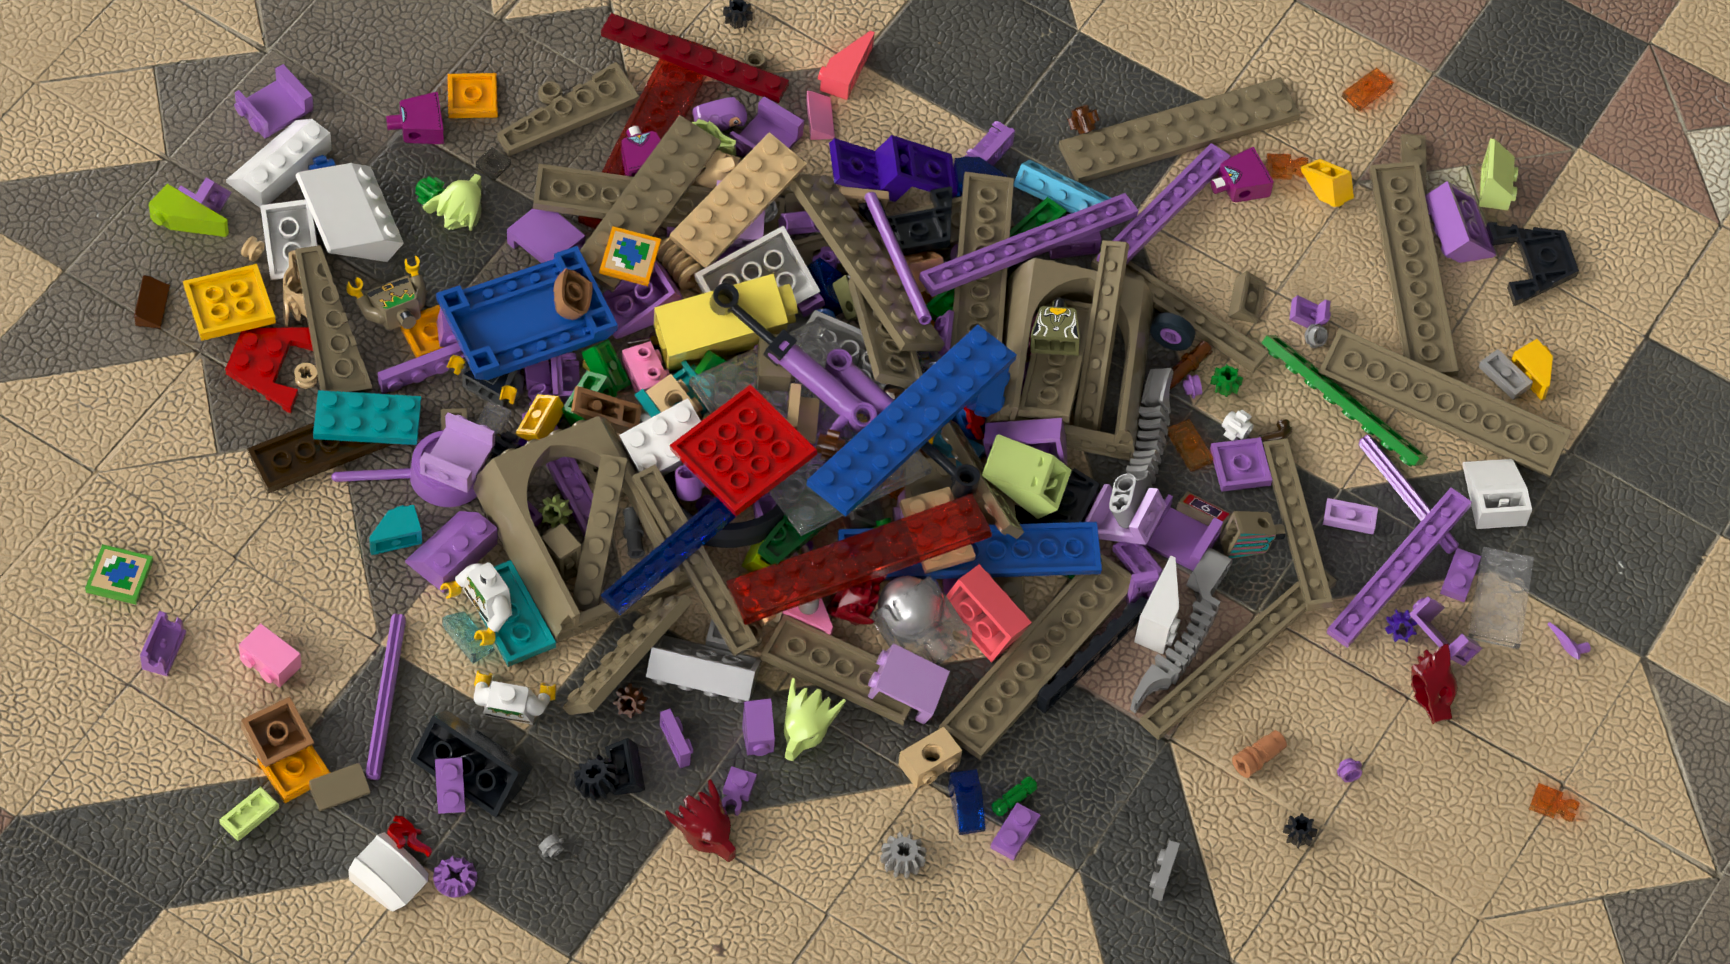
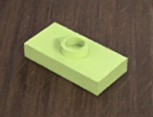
M260 786L219 819L220 825L239 841L278 810L279 804Z

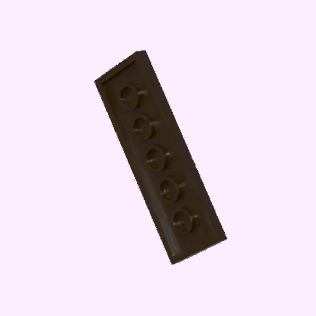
M313 422L249 447L247 452L269 494L393 444L314 439Z

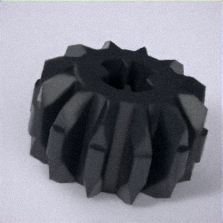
M598 754L595 760L588 757L587 763H579L580 770L574 772L576 779L574 782L577 790L580 791L584 798L588 799L591 797L596 802L600 796L607 800L609 792L616 793L614 786L620 785L618 777L620 771L609 757L603 759Z

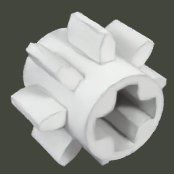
M1238 410L1237 413L1231 411L1222 423V427L1226 430L1224 436L1231 441L1238 440L1239 438L1241 440L1246 439L1254 426L1249 422L1252 416L1243 410Z

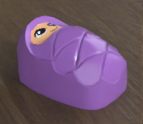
M735 97L704 103L694 107L692 111L694 122L698 119L706 122L710 121L721 132L733 126H744L747 120L745 106L736 100Z

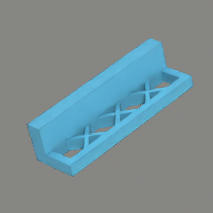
M1032 160L1021 164L1013 183L1014 187L1042 200L1049 197L1069 213H1075L1111 199V197Z

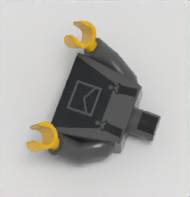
M457 355L450 357L446 367L454 368V374L460 375L463 372V388L503 410L508 401L510 404H514V401L523 395L524 378L521 375V369L490 380L475 379L466 359Z

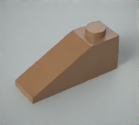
M580 386L575 387L571 412L586 420L597 416L604 417L611 422L615 431L621 434L640 423L641 405Z

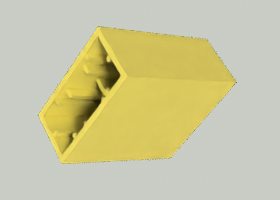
M774 273L733 285L738 290V305L772 334H780L783 329L787 331L788 324L796 322L795 314H798V309L791 285L787 284L777 287ZM714 291L654 307V328L666 369H668L669 373L681 370L683 368L681 362L684 360L690 366L693 364L699 365L708 350L721 357H727L754 349V346L759 342V336L733 313L724 316L714 313L709 304ZM718 296L720 302L724 304L730 303L727 296Z

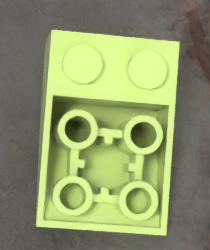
M998 434L995 437L982 476L1039 519L1058 510L1072 470L1054 455Z

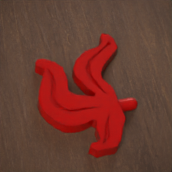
M966 405L963 408L966 411L968 421L966 428L971 429L976 439L981 440L984 438L985 433L982 432L980 426L985 423V417L976 415L973 410L966 408Z
M396 815L393 821L397 823H392L387 830L388 836L397 844L396 847L402 849L405 843H407L410 848L430 857L432 853L431 848L416 838L422 831L415 829L413 824L405 817Z

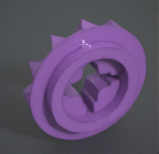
M452 855L450 859L441 860L440 864L435 867L433 875L434 885L445 896L462 897L470 893L475 887L477 872L473 863H469L464 857L460 859ZM449 870L453 871L454 873L461 872V882L455 878H452L450 880Z

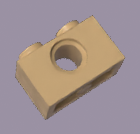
M672 374L646 391L660 412L671 408L676 402H682L688 398L700 421H702L703 417L700 412L703 408L695 397L689 398L686 394L689 392V389L681 379L676 381Z
M942 727L901 751L898 765L917 789L923 784L929 785L933 783L940 774L955 770L960 764L962 749L945 727ZM926 758H935L937 761L932 762Z

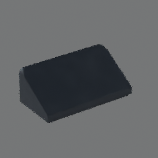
M626 738L606 746V756L613 761L620 771L618 776L620 785L614 786L616 793H613V795L645 791L638 745L631 739Z

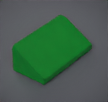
M609 339L582 352L589 370L608 376L616 392L631 385Z

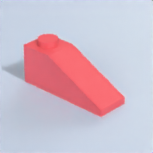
M867 32L831 57L826 67H821L818 75V80L821 81L820 91L845 100L848 99L872 51L875 32Z

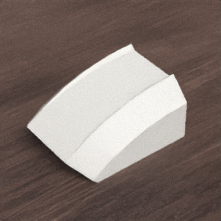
M384 832L376 835L375 839L355 857L348 873L349 880L393 912L405 906L428 882L429 873L404 848L398 849L396 847L397 844Z

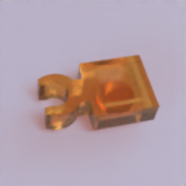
M1267 153L1266 169L1272 179L1291 180L1292 174L1305 178L1301 172V166L1308 164V158L1300 157L1292 160L1291 154Z
M1538 783L1529 810L1552 819L1558 813L1565 821L1573 822L1576 814L1569 812L1567 809L1571 808L1577 811L1580 803L1574 799L1563 800L1564 792Z

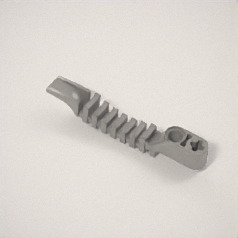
M1172 368L1150 369L1141 401L1144 407H1139V413L1144 420L1139 419L1138 423L1142 429L1137 434L1140 441H1136L1135 446L1138 451H1134L1133 457L1135 459H1130L1131 466L1127 465V473L1119 476L1114 482L1109 508L1122 528H1129L1145 493H1147L1149 488H1153L1152 484L1156 482L1155 474H1158L1159 470L1157 465L1161 464L1160 455H1163L1164 452L1162 446L1166 444L1165 435H1168L1167 425H1170L1169 391L1174 372Z
M1209 547L1193 570L1186 586L1194 591L1197 601L1192 605L1193 612L1189 616L1191 623L1187 626L1188 633L1184 632L1182 634V643L1178 640L1174 644L1175 651L1168 647L1165 651L1166 658L1160 654L1155 656V665L1152 664L1146 671L1133 696L1130 710L1134 713L1137 712L1148 695L1159 690H1168L1172 684L1176 685L1180 675L1182 676L1186 671V667L1191 664L1193 657L1198 653V649L1203 644L1204 638L1207 636L1209 628L1212 627L1214 619L1218 614L1221 601L1213 598L1212 595L1229 571L1233 559Z

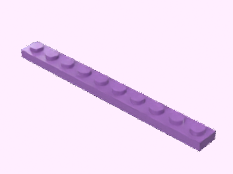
M1124 193L920 272L919 280L933 297L1135 218L1139 210Z

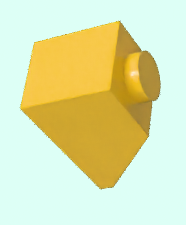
M1322 159L1301 167V172L1320 201L1333 207H1339L1344 205V202L1354 198L1351 171Z
M1535 339L1515 351L1511 362L1533 381L1530 389L1542 401L1546 398L1550 387L1553 355L1547 346L1543 345L1538 339Z

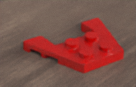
M309 327L254 328L241 331L225 368L226 375L250 390L258 391L265 396L266 400L276 402L282 406L284 411L291 413L298 397V389L276 384L275 382L290 346L313 351Z

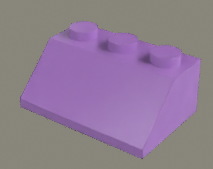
M1449 181L1425 195L1428 214L1433 219V229L1440 238L1442 244L1441 251L1445 257L1462 263L1496 256L1474 195Z
M1062 418L986 423L983 444L987 459L995 437L999 434L1054 455L1068 467L1066 434Z
M459 511L409 556L405 563L440 590V586L443 583L456 581L455 577L467 566L479 562L498 544L497 527L478 512ZM444 589V590H440V591H441L442 593H445L448 589Z

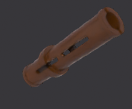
M1201 341L1192 351L1182 355L1181 360L1172 367L1174 372L1170 390L1191 371H1196L1199 368V364L1213 353L1212 347L1206 341Z

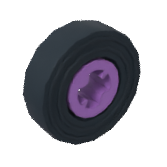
M1161 313L1156 316L1150 329L1151 335L1157 343L1175 351L1187 350L1192 345L1196 334L1194 327L1189 321L1173 313Z

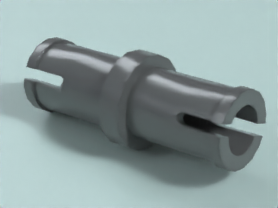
M627 507L623 510L625 523L623 536L627 539L628 556L632 559H638L645 554L642 541L644 529L640 525V520L634 508Z

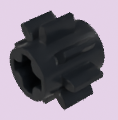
M729 0V7H723L725 24H730L734 29L746 28L747 20H753L751 4H747L744 0Z
M509 431L506 433L502 432V434L496 433L495 446L491 451L493 453L491 459L500 456L507 449L520 448L521 446L516 442L518 436Z
M1303 813L1296 818L1290 816L1288 824L1284 825L1283 833L1288 834L1286 843L1291 842L1297 849L1305 844L1311 846L1312 838L1316 837L1318 829L1312 828L1314 819L1305 817Z

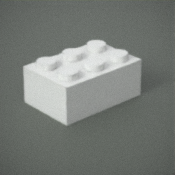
M687 398L619 436L638 473L656 464L662 476H665L684 465L670 450L669 445L701 421Z

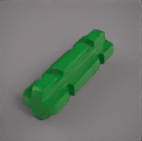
M1027 776L1021 781V785H1015L1002 795L1003 799L998 798L991 804L992 811L997 816L1004 815L1008 812L1007 808H1013L1016 803L1021 802L1027 797L1026 794L1030 795L1037 789V782L1031 776Z

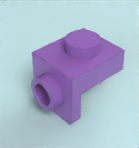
M1299 295L1292 299L1289 320L1306 328L1311 324H1320L1322 326L1329 321L1331 316L1329 300L1325 299L1317 305Z

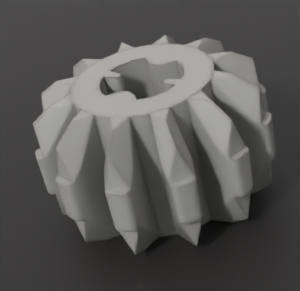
M899 832L897 839L890 835L887 843L882 845L880 861L885 864L886 872L894 870L895 878L901 873L907 879L910 872L917 875L920 870L919 867L925 865L926 849L921 847V838L913 840L912 833L907 837H903V834Z

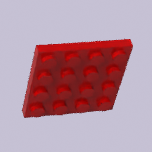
M751 384L669 445L670 450L735 516H738L817 456L816 448Z

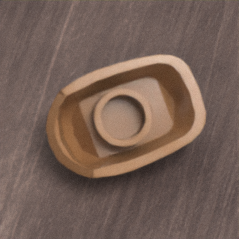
M565 268L557 276L553 292L556 312L563 318L576 320L586 314L592 298V282H589L579 273Z

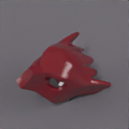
M872 571L867 572L862 577L847 575L845 580L841 579L836 594L827 607V613L836 618L849 621L855 626L873 624L875 621L870 616L874 612L880 597L878 595L880 591L879 584L886 578L888 573Z
M1444 644L1433 655L1426 649L1423 651L1424 657H1417L1419 664L1411 666V687L1415 692L1413 697L1426 710L1432 724L1452 719L1450 706L1458 691V681L1451 669L1449 645Z
M709 779L708 790L710 796L703 792H698L700 800H697L688 795L683 799L686 808L681 805L678 808L680 811L678 813L679 817L667 810L665 815L683 833L685 840L694 849L705 853H715L727 862H730L736 857V848L729 840L731 833L730 818L722 805L713 781Z

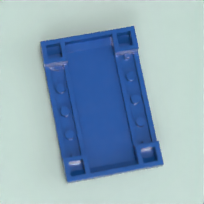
M578 246L554 253L553 260L463 290L459 285L436 293V299L475 379L490 380L604 341L618 330V324ZM565 268L579 273L589 282H592V298L586 314L576 320L563 318L555 310L554 284L557 276Z

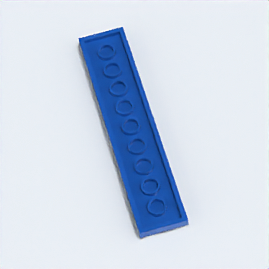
M977 324L808 478L806 485L846 517L1016 360L1017 354Z
M1097 522L1020 524L1024 533L1017 539L1009 534H1002L996 525L965 526L975 553V559L926 574L908 527L839 529L838 544L842 579L845 580L847 575L862 577L867 572L872 571L887 572L888 575L883 581H890L902 576H913L921 580L961 578L979 564L991 577L1101 574L1102 565Z

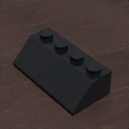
M448 710L432 716L410 759L436 777L435 759L462 757L464 797L495 818L502 813L521 791L533 768Z

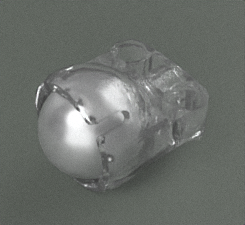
M931 575L923 580L913 576H902L893 579L881 591L878 609L871 615V618L875 621V627L889 647L894 643L936 665L957 653L972 638L970 627L962 621L937 580ZM953 630L960 634V642L954 639Z

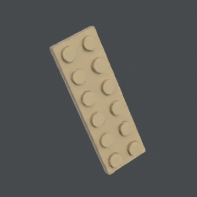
M769 132L671 232L669 238L704 268L712 265L789 186L793 179L806 168L807 163Z

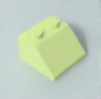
M1490 139L1481 167L1479 207L1508 210L1511 201L1516 200L1517 187L1513 186V182L1517 180L1518 167H1514L1515 157L1495 139Z

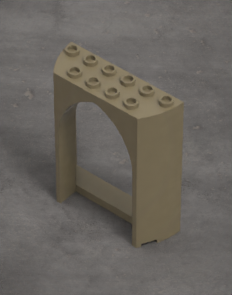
M1033 258L1023 263L1010 275L1006 282L1002 343L1017 354L1009 368L1010 380L1005 386L1003 394L1005 397L1004 405L1000 411L986 417L984 430L986 423L1037 420V418L1022 417L1017 414L1031 322L1042 306L1058 297L1092 304L1097 271L1081 268L1076 265L1071 266L1057 263L1053 260ZM1124 276L1117 323L1125 343V362L1115 434L1063 424L1067 448L1128 461L1131 458L1134 459L1133 453L1137 439L1140 416L1139 407H1141L1154 304L1152 293L1145 281L1132 279Z
M601 416L587 421L579 420L572 427L564 430L557 429L540 440L532 439L520 448L505 450L500 456L493 458L476 475L477 479L473 486V490L489 521L497 527L498 538L507 556L516 568L556 644L648 606L658 598L664 599L693 587L683 566L632 480V476L637 474V471L614 427L608 419ZM601 454L627 458L628 463L622 489L633 506L669 576L580 613L532 521L527 503V490L533 475L540 466L562 457L580 459L598 468Z

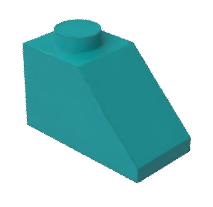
M401 505L388 510L369 537L371 555L422 544V530L414 505Z

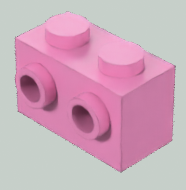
M651 341L622 350V366L635 394L641 389L646 392L670 375L668 369H663L661 354L658 349L654 350Z
M261 623L239 644L240 660L248 668L253 667L266 682H273L279 688L302 667L300 653Z

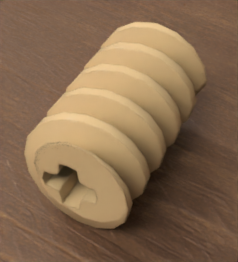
M669 237L661 240L657 254L658 260L662 262L664 268L673 276L674 281L678 283L681 289L686 290L694 287L697 284L695 273L703 270V266L697 263L695 259Z

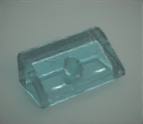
M464 611L442 618V627L473 664L495 650L492 645L480 646L482 639H474V635L479 629Z

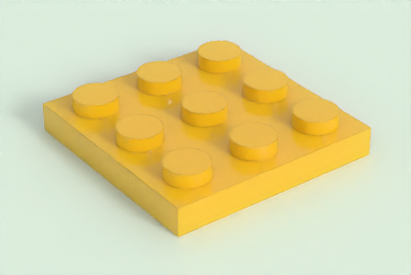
M257 264L183 281L184 290L201 341L276 323L275 315Z

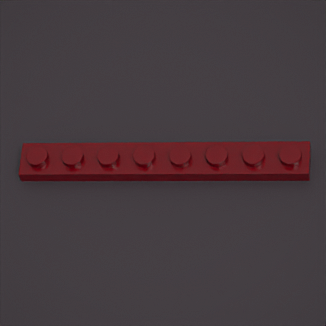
M613 13L609 15L601 29L602 37L755 95L766 97L776 103L781 101L789 86L788 79Z

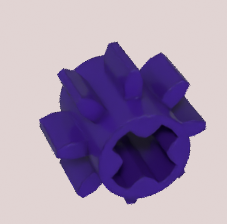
M1395 609V614L1391 617H1386L1390 626H1387L1385 630L1387 634L1393 633L1392 638L1394 642L1398 641V639L1408 642V638L1411 635H1417L1415 628L1412 627L1417 625L1413 618H1410L1409 610L1403 613ZM1404 623V627L1399 628V624Z

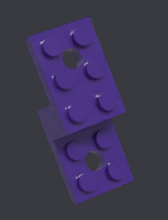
M891 135L875 151L836 138L829 143L835 184L844 187L888 191L889 201L896 202L911 187L930 192V190L952 186V199L958 194L953 159L950 153Z

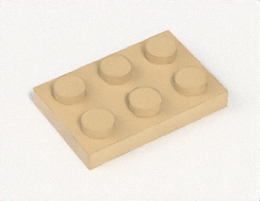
M950 487L900 500L899 505L925 574L975 559L974 550Z

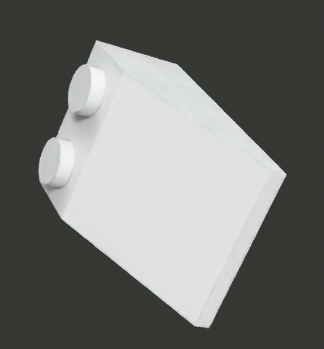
M306 199L260 205L271 280L283 279L289 267L288 252L298 248L317 246L314 218Z
M1170 556L1140 615L1134 641L1160 654L1164 653L1167 646H1173L1177 637L1176 631L1181 621L1177 618L1179 597L1176 558Z

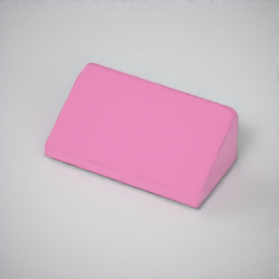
M807 91L806 105L810 140L834 139L831 98L813 91Z

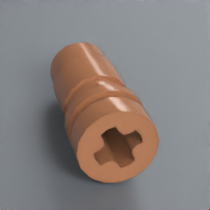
M1274 730L1256 741L1251 747L1247 746L1232 757V763L1241 776L1249 778L1256 771H1259L1264 763H1267L1285 749L1287 742L1280 732Z

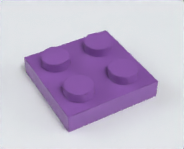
M1261 437L1211 443L1210 451L1221 492L1271 486L1272 477Z

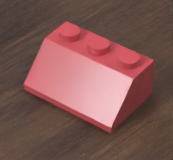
M980 564L958 579L939 604L991 663L1011 646L1032 623Z

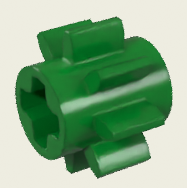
M431 176L421 179L415 189V194L419 196L417 201L425 205L430 199L441 194L445 190L443 188L444 182L437 177L432 178Z
M1228 364L1221 369L1215 368L1210 384L1216 385L1215 393L1225 395V397L1232 393L1238 394L1239 386L1242 385L1243 377L1238 376V368L1235 369L1228 366Z

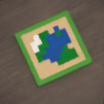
M102 544L85 587L86 593L137 605L153 563V556Z

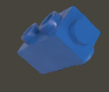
M1010 366L967 404L966 408L973 410L976 415L981 417H989L1000 411L1005 402V397L1003 396L1005 386L1010 380Z

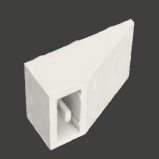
M1512 459L1462 463L1470 501H1472L1471 507L1476 529L1527 525L1532 512L1529 493Z

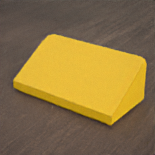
M537 394L517 429L516 435L530 441L532 439L540 440L553 432L563 414L561 409L564 404L559 396Z

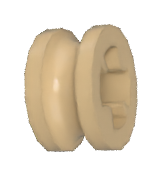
M251 236L244 243L241 255L244 257L249 256V260L255 262L262 255L265 243L262 241L257 242V238Z
M301 363L295 368L294 374L297 386L308 389L317 384V370L313 364ZM305 373H310L311 377L309 378L307 376V378L305 379L302 378L301 374H304L305 376Z

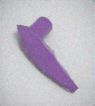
M1550 622L1547 624L1555 633L1566 652L1572 657L1579 660L1581 658L1580 654L1590 652L1591 647L1588 642L1576 644L1558 627Z

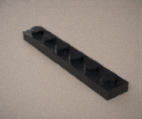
M1141 596L1135 603L1131 601L1118 619L1115 617L1109 622L1106 631L1102 635H1095L1090 641L1089 647L1084 652L1080 650L1074 656L1072 664L1067 668L1062 667L1056 674L1055 680L1050 685L1046 683L1037 694L1039 696L1037 708L1045 714L1139 623L1140 615L1147 603L1144 597Z

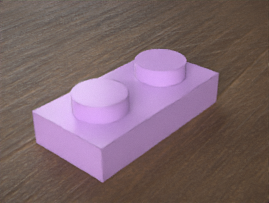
M1327 498L1323 525L1374 534L1378 508Z

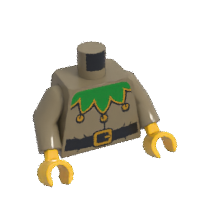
M415 256V266H409L407 259H405V270L411 274V278L408 275L365 291L364 295L361 292L363 281L360 278L356 277L355 284L358 288L352 287L348 281L347 293L351 296H356L357 300L355 302L365 319L382 324L388 330H393L400 326H403L405 329L414 327L416 320L421 318L420 309L424 307L427 297L423 277L418 273L420 270V260L417 256Z

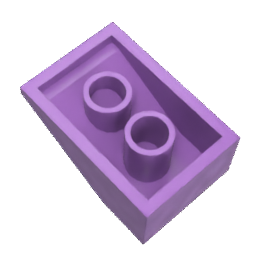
M657 260L655 261L648 286L622 280L614 292L607 290L602 294L618 324V330L613 333L616 339L654 325V307L684 299L666 269Z

